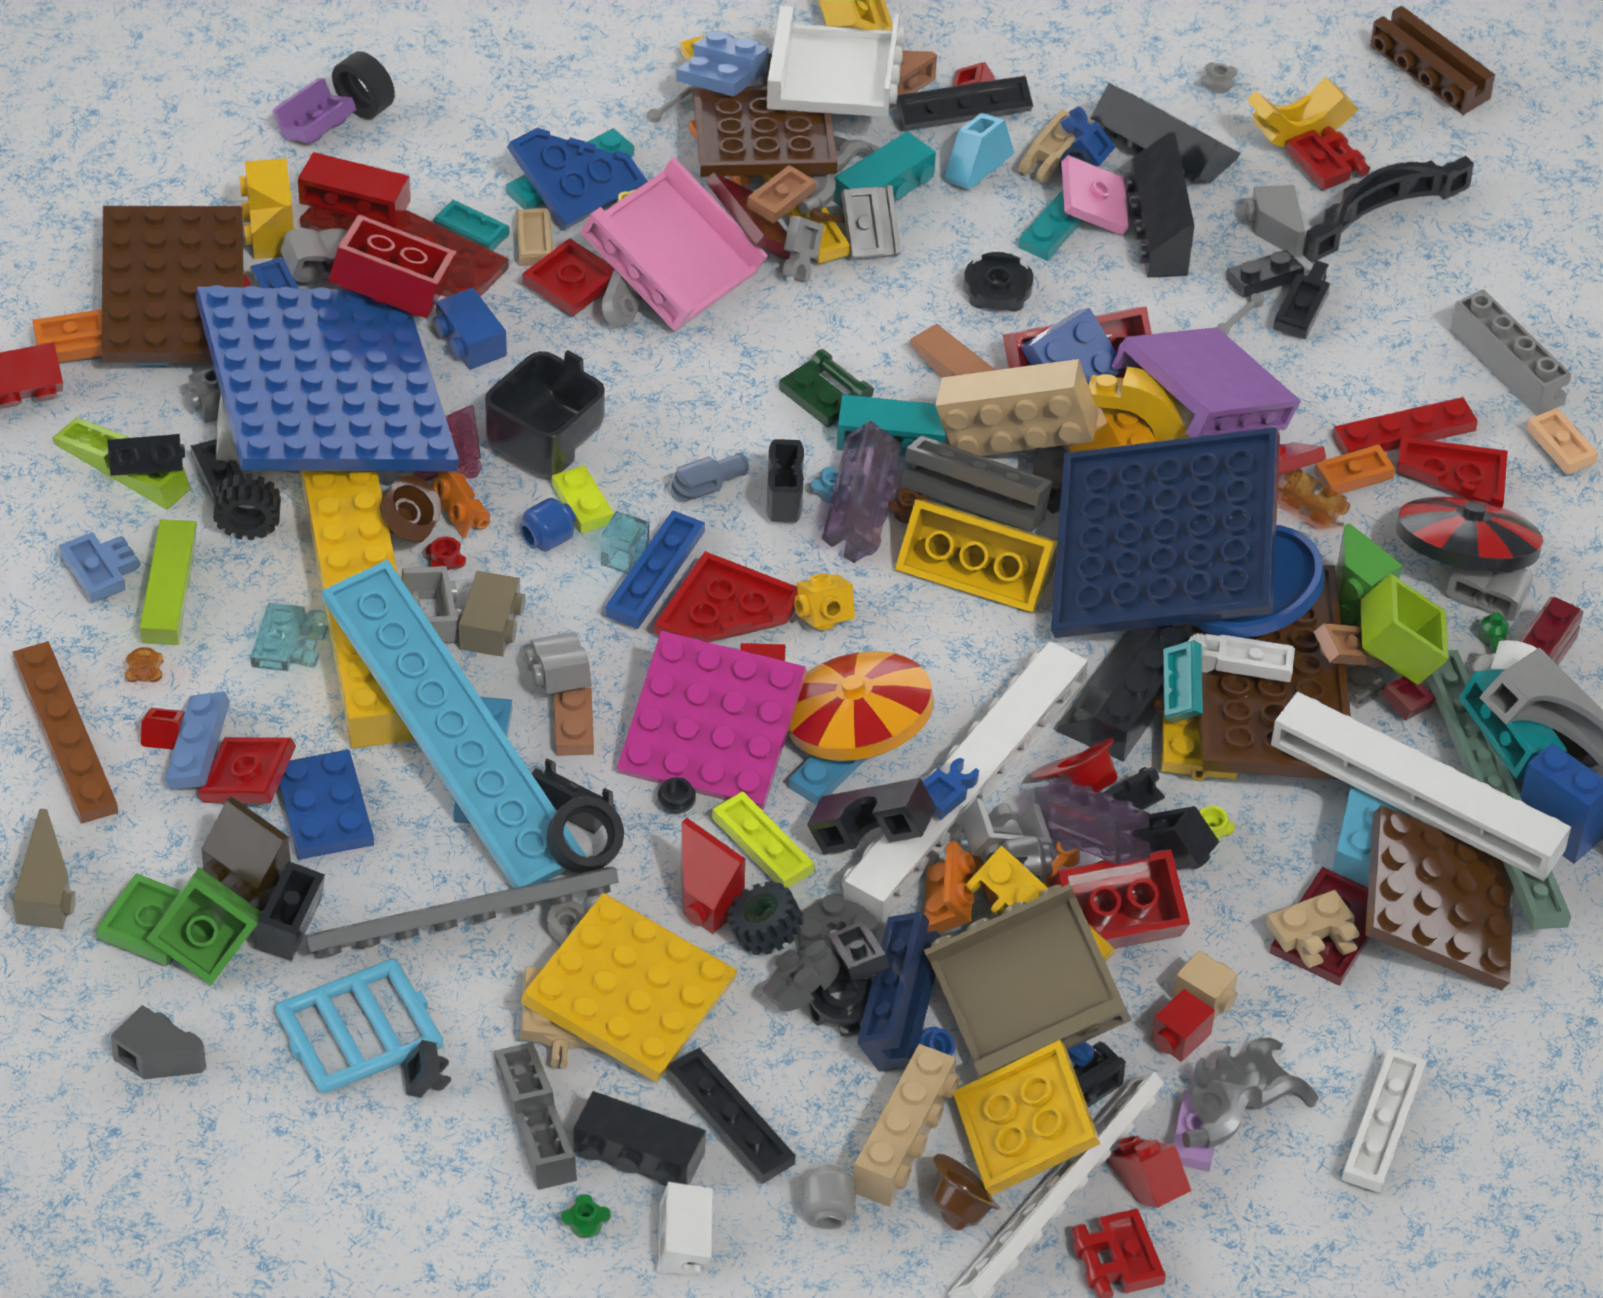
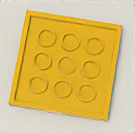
M603 892L525 990L520 1003L658 1083L666 1072L667 1066L673 1063L735 980L738 970Z

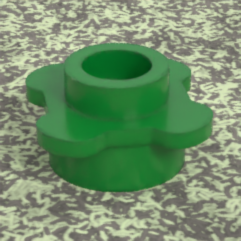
M582 1194L576 1198V1203L570 1209L562 1212L561 1221L564 1225H569L575 1235L582 1238H590L600 1232L602 1223L610 1220L611 1212L608 1207H600L593 1202L590 1195ZM583 1214H589L590 1216H589V1217H583L582 1215H583Z

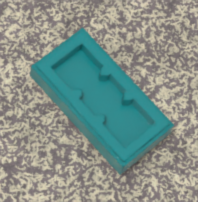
M454 199L433 218L434 228L488 254H491L510 235L509 225Z
M1191 640L1163 649L1164 719L1173 723L1203 714L1202 644Z

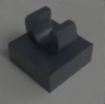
M421 1040L403 1061L406 1095L421 1098L430 1087L440 1091L444 1090L451 1082L450 1076L440 1074L449 1065V1060L443 1056H438L437 1043Z

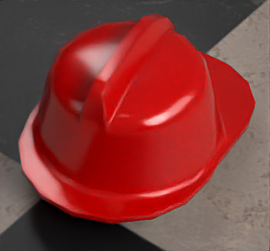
M1113 738L1106 739L1083 752L1051 762L1033 771L1030 777L1031 779H1039L1053 775L1068 792L1077 796L1093 795L1115 783L1118 779V773L1108 751V747L1112 745L1114 740Z

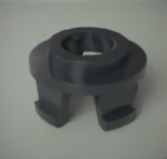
M840 967L835 980L826 990L820 985L811 993L815 998L811 1001L812 1005H810L811 1016L815 1024L821 1025L825 1018L838 1024L841 1036H849L860 1032V1025L864 1017L872 984L870 978L859 979L853 982L845 968ZM847 983L852 984L858 989L857 994L849 1000H839L831 995L845 991Z

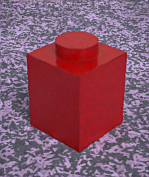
M1183 989L1154 1016L1151 1041L1162 1052L1170 1054L1182 1062L1211 1035L1215 1010L1186 989Z

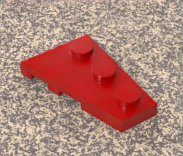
M1401 436L1397 472L1467 499L1478 500L1503 508L1508 451Z

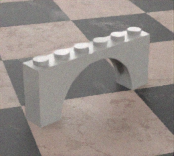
M1540 647L1503 671L1479 697L1505 724L1524 720L1537 722L1553 728L1576 742L1603 768V710Z

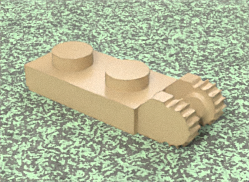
M1061 109L1031 143L1028 152L1023 156L1018 166L1020 174L1027 176L1034 168L1036 161L1040 160L1043 164L1038 169L1036 180L1044 184L1052 177L1055 168H1059V161L1063 153L1074 147L1071 143L1076 139L1073 134L1066 132L1060 124L1062 119L1070 116L1068 111Z

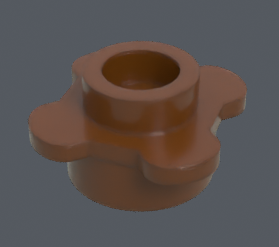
M900 488L897 490V496L894 501L888 503L887 509L890 513L894 514L898 521L909 523L915 500L930 501V499L926 495H918V493L909 488Z

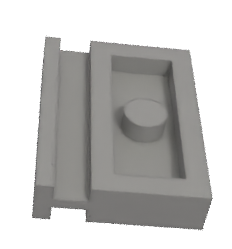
M892 185L879 188L868 187L843 190L841 196L847 240L850 244V260L899 255L901 247Z

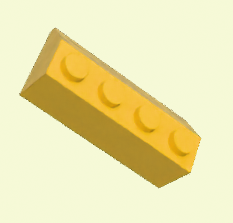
M916 499L895 570L1034 613L1051 578L1056 562L1058 541L934 502Z

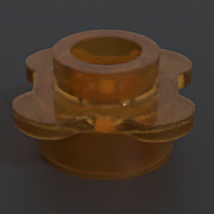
M141 647L127 655L126 662L129 664V668L125 672L127 681L158 682L161 680L162 671L160 670V665L164 662L161 653L148 647Z

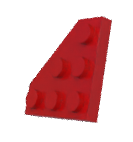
M705 551L655 622L654 634L660 635L661 631L710 642L787 624L796 611L794 600L798 595L797 586Z

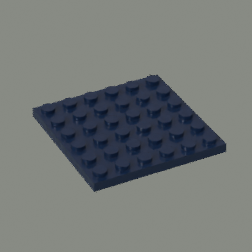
M1277 427L1064 453L1051 631L1054 638L1273 614L1280 434Z

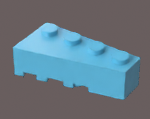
M1351 785L1333 872L1368 887L1373 813L1382 805L1408 817L1412 815Z

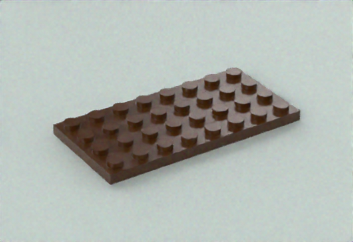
M1323 565L1325 581L1322 592L1315 604L1302 617L1277 631L1247 638L1290 645L1295 648L1290 682L1216 671V669L1208 673L1202 672L1203 714L1198 715L1202 771L1340 780L1271 745L1275 720L1297 692L1316 699L1322 704L1351 717L1345 664L1329 663L1328 659L1321 653L1320 643L1314 634V631L1323 623L1341 625L1335 565ZM1192 624V634H1209Z

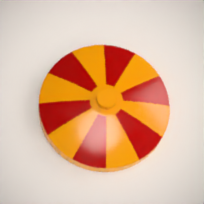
M865 651L830 659L806 673L788 735L793 743L804 752L828 760H859L891 751L914 737L929 720L934 706V695L929 676L918 663L896 653Z

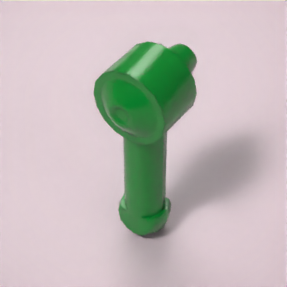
M1495 612L1492 615H1487L1483 618L1480 626L1479 639L1484 645L1491 648L1492 653H1496L1499 641L1506 640L1509 630V624L1501 613Z

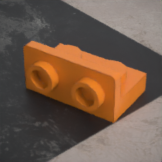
M955 841L949 842L946 845V860L927 866L924 914L930 921L927 932L938 931V933H942L971 922L974 894L966 888V885L974 876L976 865L972 855L969 852H965Z

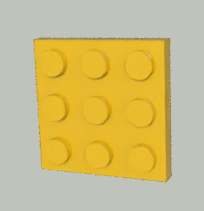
M1061 1040L957 1089L954 1093V1098L984 1187L991 1196L1101 1144L1067 1048Z

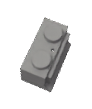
M447 566L403 568L401 580L420 608L419 599H436L439 616L427 617L443 643L455 642L456 631H459L462 613L460 608H455L454 606L457 600V588L455 581H449Z
M976 798L954 822L963 826L972 855L985 856L986 860L1008 839L1037 836L1043 845H1050L1052 843L1040 805L1033 803L1017 820H1010L1013 815L1009 804H999L988 814L983 799Z

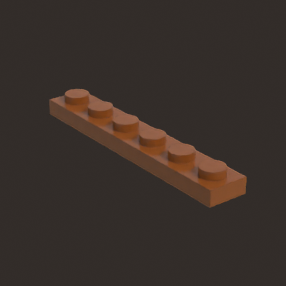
M49 641L12 651L14 663L81 824L118 813L117 801Z

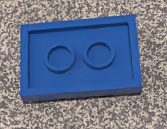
M350 749L290 760L280 781L279 790L298 860L373 846L374 835Z

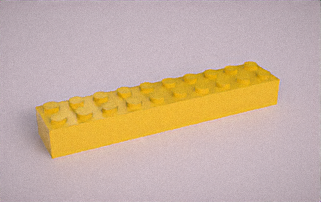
M300 470L321 590L385 560H388L397 572L389 528L382 519L380 511L383 498L377 471ZM324 603L351 749L415 740Z

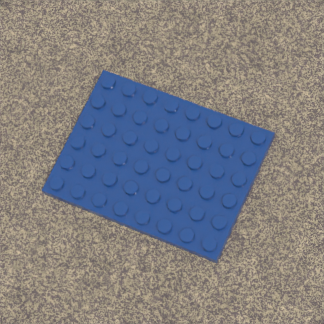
M219 285L197 287L196 301L241 470L457 471L459 457L413 315L395 306L378 303L371 297L358 292L346 291L344 289H328L324 287L315 289L292 287L259 288L256 286L241 288Z

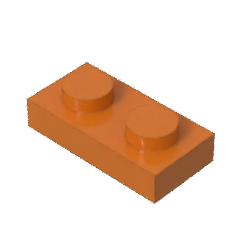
M1375 445L1316 463L1314 474L1329 497L1394 479L1395 467L1381 446Z

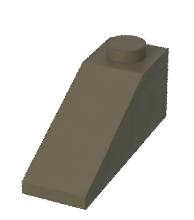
M39 808L13 896L16 924L63 929L67 914H73L76 892L70 890L68 872L47 809Z

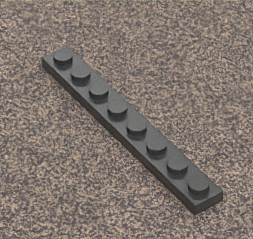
M610 866L306 934L305 937L308 950L310 952L317 951L319 957H325L341 953V945L356 942L358 949L381 944L380 936L395 933L396 940L419 935L418 928L434 925L435 931L457 927V919L472 916L473 922L496 918V910L511 908L512 914L535 909L533 902L549 899L550 905H556L572 901V893L587 890L588 897L601 895L603 892L609 893L611 892L610 885L619 883L616 867Z

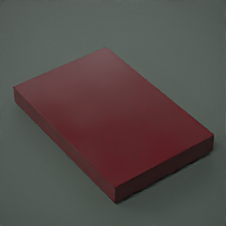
M713 172L706 180L707 185L754 244L784 259H788L791 252L784 250L787 231L778 221L773 224L746 207L748 196L754 193V191Z
M1322 867L1299 903L1335 890L1355 916L1354 925L1359 932V937L1352 940L1356 944L1357 950L1342 955L1332 938L1327 936L1321 939L1325 945V950L1318 952L1323 959V963L1311 968L1305 965L1296 948L1285 952L1276 939L1271 944L1270 954L1340 986L1371 938L1365 935L1368 887Z

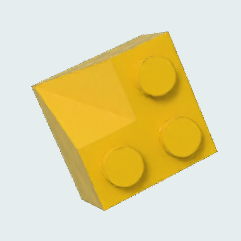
M287 159L245 161L246 176H239L241 197L248 196V201H241L243 222H250V225H244L246 246L253 245L254 259L283 257L280 250L285 234L290 230H294Z

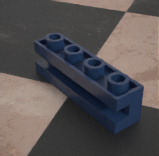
M923 911L891 916L887 920L881 947L887 956L890 968L880 971L873 977L857 1041L859 1047L879 1072L906 1068L917 1048L918 1036L923 1030L936 975L924 950L932 947V942L941 937L938 931L927 932L930 921Z

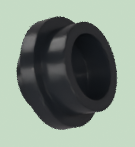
M681 777L669 778L658 790L659 805L670 813H684L690 810L696 802L694 788H692L688 780Z

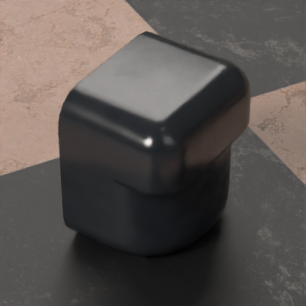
M570 350L564 353V360L550 352H534L527 356L486 393L485 415L488 443L496 451L537 475L552 478V475L563 472L574 462L575 450L602 425L605 415V387L598 379L584 372L583 358Z

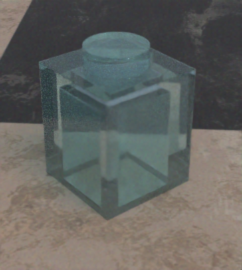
M616 511L601 534V565L628 574L649 544L650 522Z

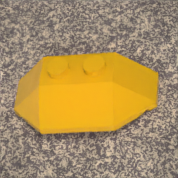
M819 0V5L828 27L892 31L893 29L884 0Z

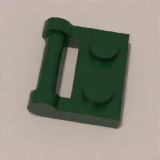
M819 349L814 353L810 361L779 380V390L828 428L839 421L842 394H845L819 375L820 373L826 372L851 392L848 395L872 397L874 388L866 381L860 382L834 362L830 353L824 349Z

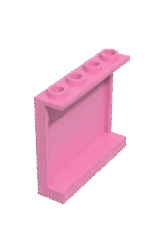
M674 157L670 159L663 172L606 211L600 207L592 212L580 232L674 332L754 276L768 256L761 247L754 244L737 221L717 203L714 197Z

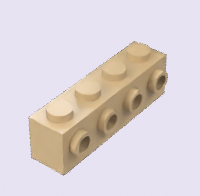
M921 1044L918 1045L854 1164L853 1178L856 1184L857 1195L890 1207L899 1189L904 1190L911 1175L913 1162L916 1158L920 1159L923 1155L931 1128L936 1129L943 1114L944 1103L947 1098L951 1099L957 1089L959 1076L955 1075L956 1057Z

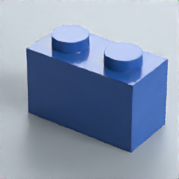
M474 288L436 301V317L433 319L436 332L440 337L446 338L455 358H461L469 370L507 356L506 330Z

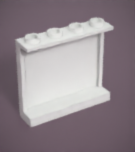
M780 6L768 75L767 109L888 117L890 104L897 103L900 66L902 65L905 42V27H899L900 14L894 15L892 31L861 30L856 28L793 24L794 7Z

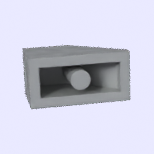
M1295 186L1254 187L1252 201H1247L1246 216L1248 221H1253L1255 234L1281 250L1287 249L1294 257H1301L1305 229Z

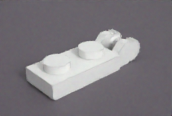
M1197 633L1196 635L1193 634V637L1189 639V641L1195 640L1202 644V672L1208 673L1216 669V671L1269 680L1291 681L1295 652L1293 646L1222 634L1216 636Z

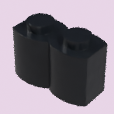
M774 439L769 446L767 515L771 522H798L802 515L804 447L800 440Z

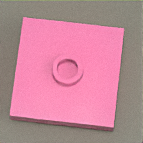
M1067 155L1061 162L1065 213L1123 235L1129 228L1125 178Z

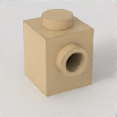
M1198 950L1176 974L1173 998L1183 989H1186L1215 1010V1020L1222 1011L1227 1013L1236 1002L1238 992L1235 991L1238 974L1233 972L1226 964L1217 962Z

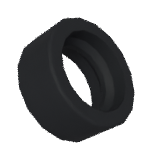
M357 51L335 65L332 71L334 89L338 96L353 99L357 109L353 112L360 118L370 119L393 103L395 87L385 67L375 57L366 52ZM359 79L363 82V84L365 85L366 89L363 87V85L361 84V82L359 81Z
M583 796L573 798L560 807L548 824L546 840L550 854L560 866L570 872L583 873L607 866L617 856L623 846L625 831L621 817L613 806L600 798ZM581 813L589 814L602 823L607 833V844L602 852L596 856L584 857L570 849L565 842L563 832L566 822L572 816Z

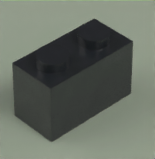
M288 861L259 919L255 947L291 961L293 960L322 900L325 874Z

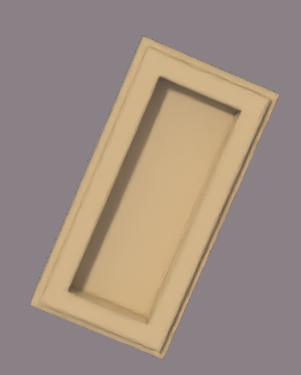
M548 208L516 210L519 266H532L553 251L551 213Z

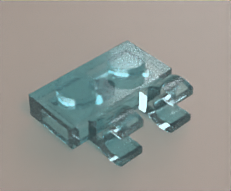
M268 602L250 656L251 666L253 668L288 671L291 663L300 664L305 667H316L320 657V653L315 652L318 640L325 639L328 631V625L324 624L327 616L326 612L311 610L305 614L304 606Z

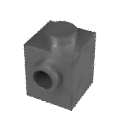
M213 366L188 376L190 391L186 392L187 402L193 412H199L205 423L218 418L221 391Z

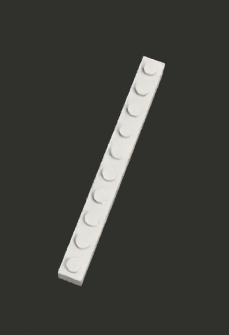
M1049 641L1041 652L1036 651L1031 656L1024 672L1021 675L1016 674L1012 678L1006 693L1001 698L997 697L992 701L987 715L981 722L976 721L973 723L968 731L967 738L960 746L955 745L951 749L945 764L940 768L941 771L948 774L951 763L961 757L964 759V767L961 773L969 774L975 768L979 770L978 783L973 788L967 789L966 799L942 820L933 815L922 837L889 843L884 834L877 843L871 842L866 848L859 864L856 867L851 866L842 878L841 887H843L844 900L853 901L864 907L875 917L876 923L882 926L927 873V866L934 864L946 850L947 843L954 841L961 833L963 826L954 823L976 798L983 799L984 804L988 801L1085 686L1088 660L1052 641Z

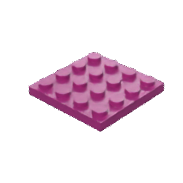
M661 631L619 759L618 773L663 784L669 778L681 777L690 782L696 793L726 801L743 791L761 810H764L806 676V666Z

